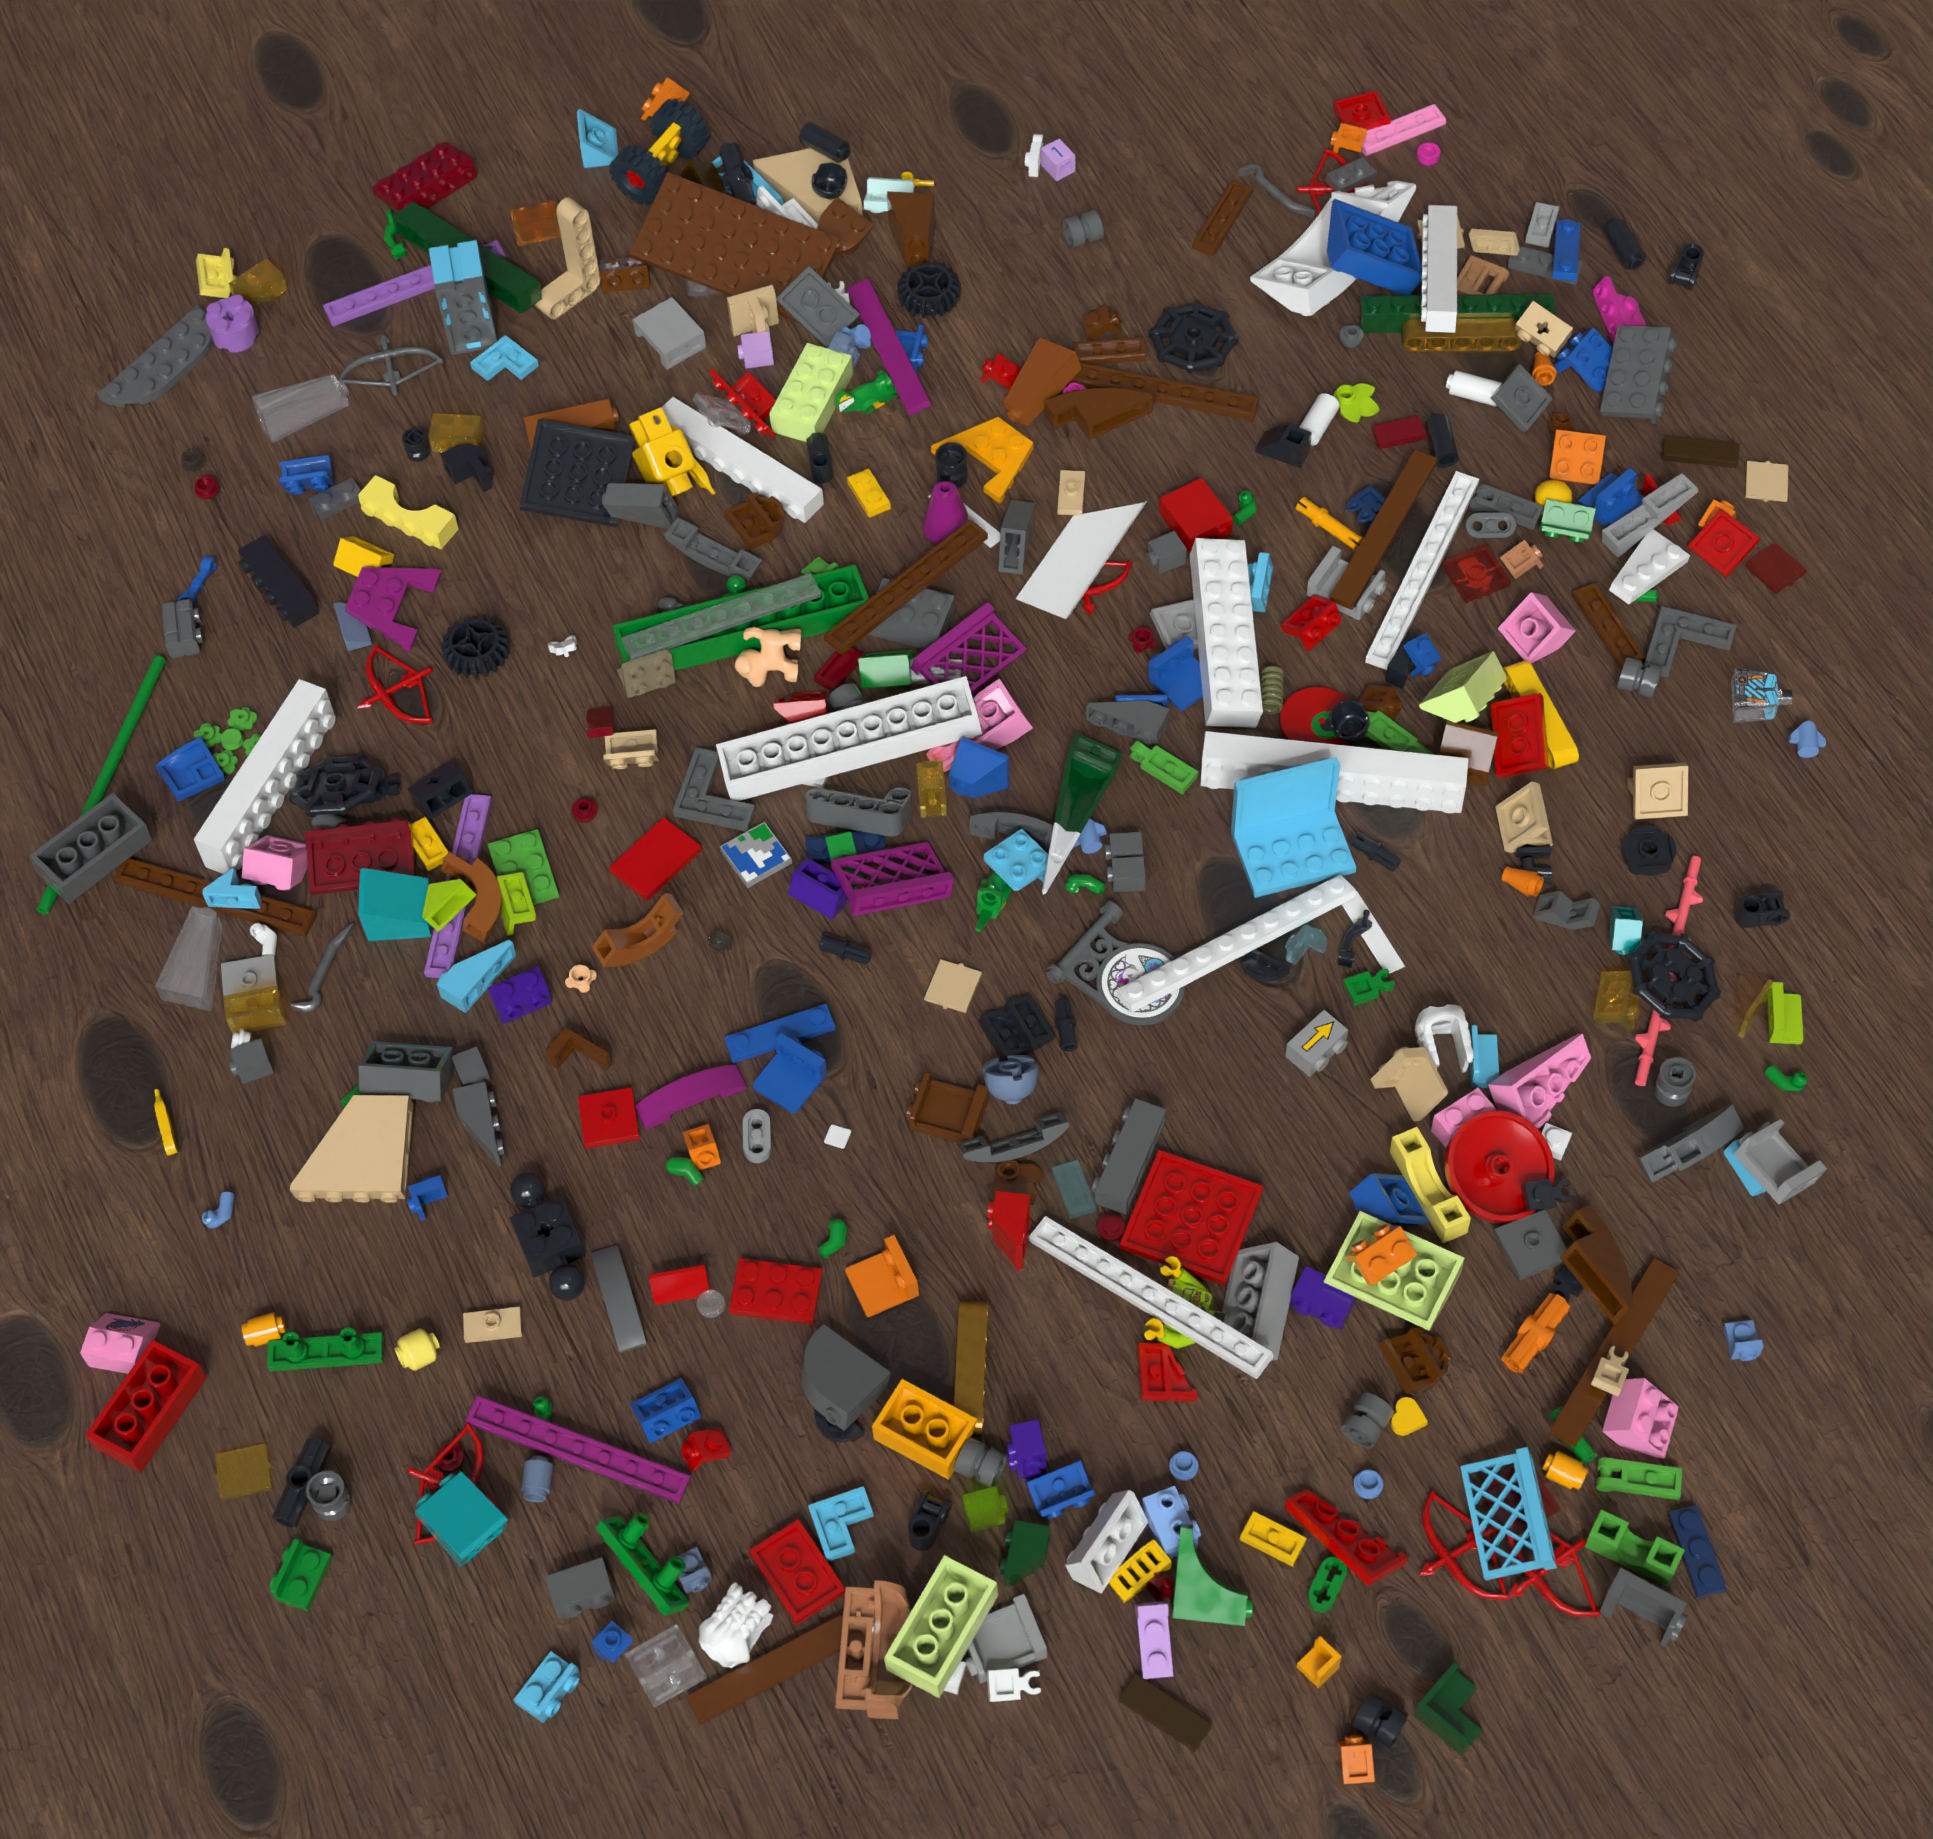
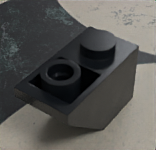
M1290 424L1266 431L1255 452L1301 468L1310 452L1312 432Z

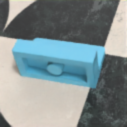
M1471 1025V1047L1474 1052L1473 1062L1470 1063L1471 1088H1489L1488 1084L1499 1077L1497 1035L1478 1034L1477 1025Z

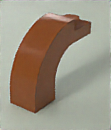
M448 852L443 859L441 871L455 880L461 879L477 894L474 897V906L464 918L462 930L485 943L493 932L499 916L501 891L498 881L490 868L477 858L470 865L464 857Z
M664 893L645 918L627 928L605 929L592 946V949L603 967H618L637 962L662 948L676 935L678 930L675 924L684 913L673 895Z

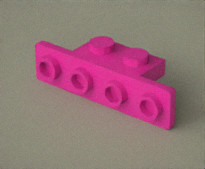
M1605 276L1594 287L1592 293L1613 346L1618 325L1646 326L1639 310L1638 302L1631 296L1617 294L1610 277Z

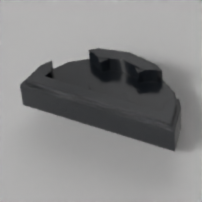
M1255 949L1241 956L1243 971L1252 979L1261 982H1272L1282 979L1289 974L1288 966Z
M815 1409L814 1416L817 1429L828 1440L832 1442H854L864 1436L863 1430L854 1422L844 1431L837 1425L831 1424L825 1416Z

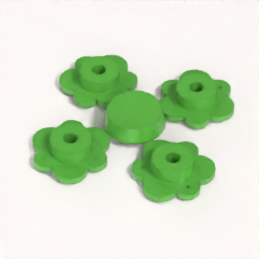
M244 707L241 710L234 709L230 712L231 718L228 719V725L233 727V729H228L221 734L218 726L212 727L211 724L205 723L201 725L200 730L194 732L195 739L201 737L208 749L213 748L214 744L220 742L227 749L212 756L223 774H232L236 769L235 765L238 763L237 757L233 756L230 750L238 749L243 744L246 756H249L261 738L259 734H254L251 739L244 741V737L241 734L245 729H252L253 723L257 720V714L250 712L248 707Z

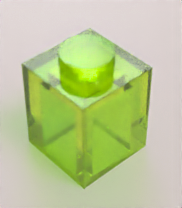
M996 1486L962 1495L963 1507L970 1532L1005 1524L1004 1513L1009 1512L1005 1496H999Z

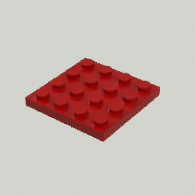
M1158 1150L1119 1244V1249L1169 1267L1171 1265L1165 1259L1174 1256L1180 1261V1269L1183 1268L1192 1275L1226 1286L1262 1196L1264 1186Z

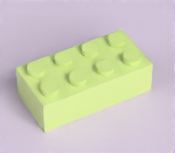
M807 343L769 413L771 430L774 433L804 442L812 433L820 432L822 434L836 408L834 398L841 391H845L853 376L852 355Z
M944 1555L884 1657L886 1670L940 1698L998 1597L997 1582Z

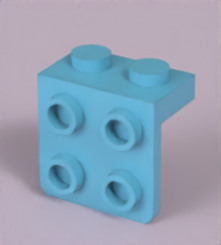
M1020 829L984 854L985 863L1015 891H1019L1037 878L1044 883L1048 854L1023 829Z

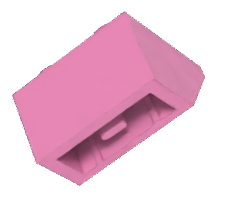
M1625 1379L1619 1396L1614 1394L1612 1396L1602 1432L1619 1446L1656 1458H1665L1679 1406L1647 1379Z

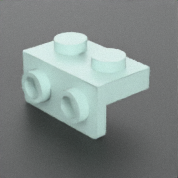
M869 177L867 180V194L864 199V210H870L873 213L888 211L887 191L914 193V181Z

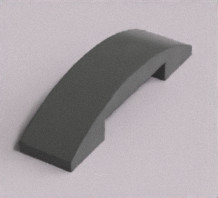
M678 517L664 534V538L693 560L730 577L739 575L745 580H751L763 563L762 559L742 549L737 553L699 534L698 527Z
M1008 812L983 813L970 817V835L995 840L998 832L1013 835L1020 829H1023L1034 841L1045 843V852L1049 853L1053 831L1051 824L1030 816ZM1072 850L1070 851L1067 858H1071Z
M1058 1112L1035 1119L1036 1130L990 1144L986 1142L983 1136L956 1143V1146L963 1158L977 1162L1012 1160L1029 1155L1047 1146L1069 1128V1123L1063 1114Z
M618 1245L591 1252L619 1353L646 1346V1339Z

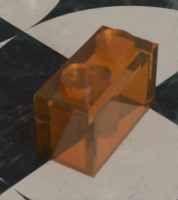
M555 200L509 210L518 246L561 236Z

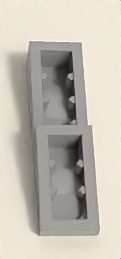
M1681 473L1644 497L1641 506L1602 530V543L1617 558L1620 557L1697 494L1698 488Z

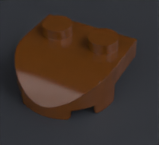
M836 197L820 216L816 229L840 238V244L835 256L846 253L850 255L858 249L859 244L873 229L874 224L840 198Z
M751 493L746 495V502L725 510V518L749 550L774 540L779 535L783 526L784 509L780 501L773 496L766 498L760 497L759 493Z
M1411 1328L1407 1334L1383 1340L1379 1345L1406 1394L1435 1386L1448 1371V1363L1451 1360L1450 1351L1445 1342L1437 1335L1431 1337L1423 1333V1328Z

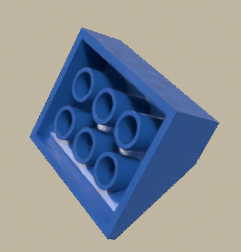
M1338 199L1332 201L1327 254L1331 268L1337 272L1349 274L1356 279L1371 282L1375 286L1390 289L1395 293L1410 295L1422 281V265L1412 228Z

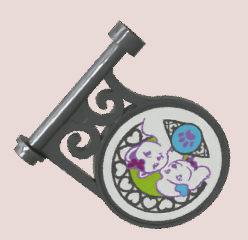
M1107 901L1100 909L1102 916L1057 965L1050 964L1047 967L1046 975L1049 980L1056 984L1066 979L1101 1004L1113 1017L1122 1022L1139 1026L1159 1023L1170 1017L1178 1009L1184 996L1185 986L1133 1013L1117 997V989L1175 960V958L1160 947L1144 943L1128 944L1110 936L1104 928L1109 923L1116 924L1123 916V911L1114 902ZM1098 935L1101 937V939L1096 942V951L1101 952L1102 947H1105L1107 949V951L1102 954L1095 952L1090 946L1092 941ZM1086 964L1093 968L1090 973L1085 972L1087 970ZM1081 965L1079 976L1083 980L1091 981L1097 977L1096 990L1075 975L1074 969L1077 966Z

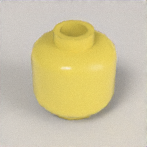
M418 1328L399 1338L398 1347L395 1348V1352L403 1368L409 1367L411 1370L417 1371L436 1360V1349L440 1348V1345L434 1333L428 1334L424 1329Z

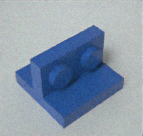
M1629 468L1620 477L1615 476L1613 473L1608 474L1578 500V504L1596 507L1594 519L1607 528L1642 505L1644 496L1635 490L1637 473Z

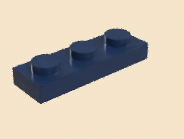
M862 831L852 832L857 855L886 850L884 835ZM838 834L806 837L807 858L817 864L831 863L825 837Z
M1698 1506L1669 1511L1667 1517L1678 1547L1685 1549L1682 1560L1696 1599L1725 1592L1727 1587Z

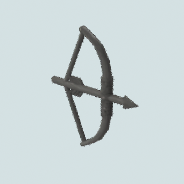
M382 333L379 344H382L383 347L382 352L370 353L348 364L339 377L338 384L390 386L393 396H397L398 384L439 363L443 364L444 361L427 348L414 346L397 347V349L392 348L390 350L388 346L390 340ZM419 353L431 356L436 360L400 379L399 371L393 370L391 358ZM383 359L386 361L387 372L383 374L385 382L345 379L347 374L359 365L367 362H377V360L382 361Z

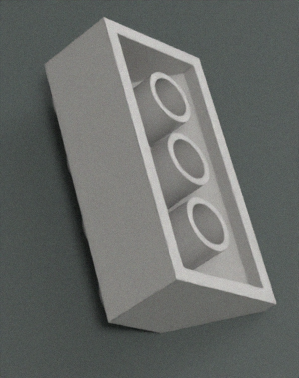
M1278 1242L1239 1250L1229 1277L1222 1312L1227 1313L1226 1324L1272 1351L1274 1356L1272 1360H1278L1299 1256Z

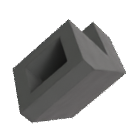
M1555 891L1539 895L1533 917L1536 920L1571 930L1594 926L1600 903L1595 898L1572 902L1563 892Z

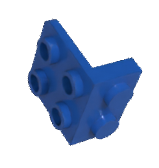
M1592 327L1584 333L1579 331L1574 334L1569 340L1571 344L1568 347H1564L1556 355L1558 359L1553 366L1557 373L1572 366L1595 392H1599L1606 385L1613 348Z
M329 455L280 462L283 477L279 478V484L285 492H290L291 495L302 494L304 490L313 488L314 491H324L329 489V486L335 485Z
M1189 636L1180 641H1175L1163 653L1154 655L1148 664V681L1163 695H1167V699L1180 711L1187 709L1203 697L1200 663L1193 657L1194 641Z
M780 1033L775 1040L777 1054L754 1081L753 1088L756 1092L787 1111L797 1113L827 1076L826 1061L824 1056L818 1051H810L795 1037H787Z

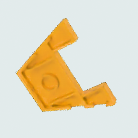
M999 417L931 446V453L935 455L941 445L951 442L958 443L967 452L996 472L997 475L984 485V492L999 504L1004 500L1008 488H1011L1018 471H1021L1033 450V442Z

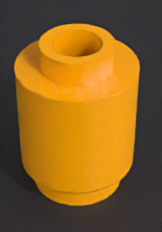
M275 1312L248 1319V1323L241 1324L247 1346L254 1345L257 1347L267 1344L268 1341L281 1340L282 1333L286 1332L282 1316L277 1317Z
M1556 1451L1555 1455L1549 1453L1542 1467L1543 1470L1547 1471L1546 1478L1568 1489L1573 1487L1577 1490L1580 1489L1588 1472V1468L1582 1466V1462L1559 1451Z

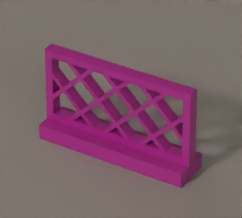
M987 602L917 655L911 669L916 675L921 673L931 685L953 680L948 679V668L962 670V677L966 676V671L980 672L977 682L968 681L972 694L1023 655L1027 648L993 614L995 609ZM992 623L998 629V636L985 635V627ZM969 639L981 640L980 650L967 649V641ZM985 641L998 642V652L984 651ZM1002 643L1012 644L1017 651L1013 654L1002 653ZM951 653L963 654L962 664L949 663V655ZM967 655L980 656V666L966 665ZM984 657L998 658L997 666L995 668L984 667ZM933 667L944 668V678L934 677L929 670Z
M929 842L838 858L831 861V867L850 901L849 910L853 916L950 898L954 883L951 872L945 873ZM925 852L927 859L925 861L913 855ZM897 857L905 861L900 865L889 859ZM874 862L880 866L877 870L865 865V863ZM910 862L922 868L917 872L906 866ZM849 866L856 869L854 874L843 871L841 867ZM884 867L897 871L895 877L882 872ZM927 869L936 874L927 876L923 873ZM860 872H864L873 876L871 881L858 877ZM901 874H904L914 879L901 880L899 878ZM877 879L888 882V884L878 885L875 882ZM855 883L865 888L853 890L852 884Z

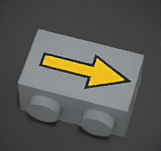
M1323 1010L1287 1043L1286 1058L1310 1077L1316 1071H1322L1335 1053L1338 1055L1346 1048L1348 1044V1029Z

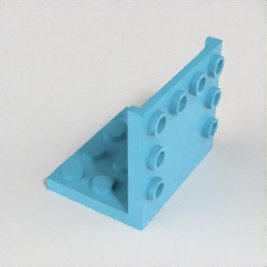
M1337 757L1330 759L1322 758L1313 763L1298 764L1281 771H1269L1264 775L1252 778L1245 777L1234 783L1231 835L1255 898L1332 879L1340 874L1344 876L1356 873V865L1335 814L1340 771Z

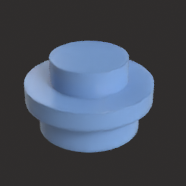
M1183 1451L1172 1456L1169 1469L1176 1479L1182 1481L1190 1480L1198 1472V1460L1193 1454Z
M1363 1470L1355 1476L1354 1490L1362 1498L1373 1499L1382 1492L1383 1480L1377 1472Z

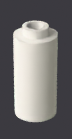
M1456 370L1454 375H1449L1446 388L1450 389L1449 394L1496 407L1497 405L1490 397L1502 383Z
M1323 393L1317 397L1299 428L1312 432L1311 445L1318 444L1340 407L1337 399L1329 394Z

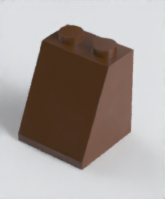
M887 191L889 228L906 267L915 268L916 262L923 265L925 260L930 264L936 227L934 194Z

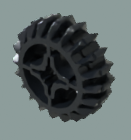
M925 260L923 265L916 262L915 268L908 266L907 272H902L901 279L898 282L897 295L901 306L905 307L906 312L912 311L914 317L921 314L923 319L925 316H931L933 319L935 315L938 314L942 317L944 311L950 313L952 307H956L957 301L960 300L961 283L952 267L946 268L944 263L937 265L936 261L928 264Z
M474 615L472 619L468 620L464 617L463 622L455 621V628L448 627L447 634L443 635V643H441L443 659L450 670H454L457 676L463 673L466 679L471 674L476 679L479 674H484L487 677L489 671L496 673L497 666H503L504 659H508V651L510 650L508 634L501 623L497 624L494 618L488 620L484 615L481 619H478Z

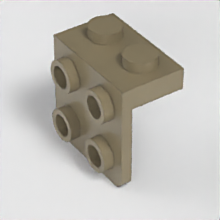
M668 649L625 662L620 669H617L618 677L627 698L639 696L645 692L676 683L672 655Z

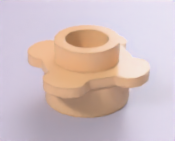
M575 965L570 970L569 978L565 980L568 988L574 987L579 989L581 993H586L590 990V984L592 980L596 979L597 975L594 970H589L584 965Z

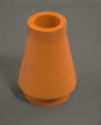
M1538 351L1535 354L1532 377L1541 386L1549 385L1554 381L1556 370L1549 355L1545 356Z
M1509 866L1505 868L1502 874L1503 882L1508 883L1527 897L1531 895L1536 897L1541 891L1544 878L1539 876L1538 872L1515 869Z

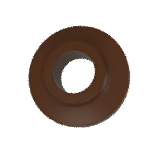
M1556 413L1549 420L1548 426L1555 433L1556 429L1572 431L1574 424L1570 415Z

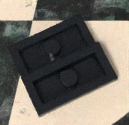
M1030 995L1007 1001L1003 1009L983 1014L979 1019V1023L1002 1061H1008V1055H1027L1055 1038L1054 1033Z

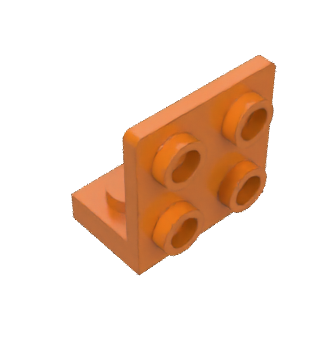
M1556 429L1549 478L1597 485L1600 480L1606 436Z
M895 1235L884 1239L885 1250L882 1253L845 1269L850 1284L867 1317L919 1296L918 1281Z

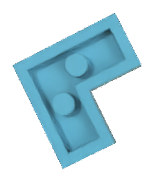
M506 335L470 362L471 368L487 381L504 368H507L522 380L539 366L538 360Z
M864 1486L808 1505L827 1562L855 1553L847 1526L874 1517Z

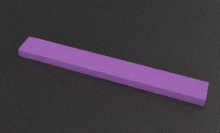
M498 240L483 245L507 260ZM432 266L423 267L324 304V311L332 327L434 289Z
M471 794L464 798L452 854L464 857L470 865L480 857L492 804V798L489 795ZM447 875L445 881L455 880ZM469 903L441 931L438 932L434 928L424 970L425 977L440 978L444 972H448L455 965L463 932L462 926Z

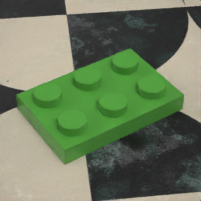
M538 829L488 843L497 876L523 872L533 905L559 898Z

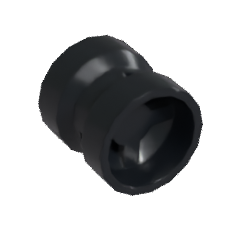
M410 428L404 432L402 440L407 458L414 462H420L428 458L430 448L425 431L420 428Z

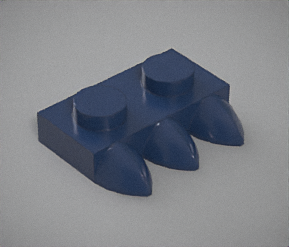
M1370 485L1349 500L1346 511H1359L1357 522H1371V526L1386 499Z

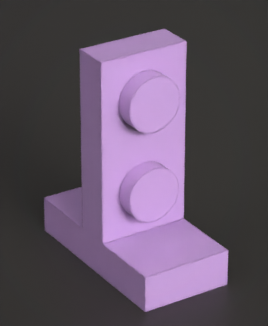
M1165 1601L1134 1604L1143 1679L1173 1676L1168 1626V1604Z

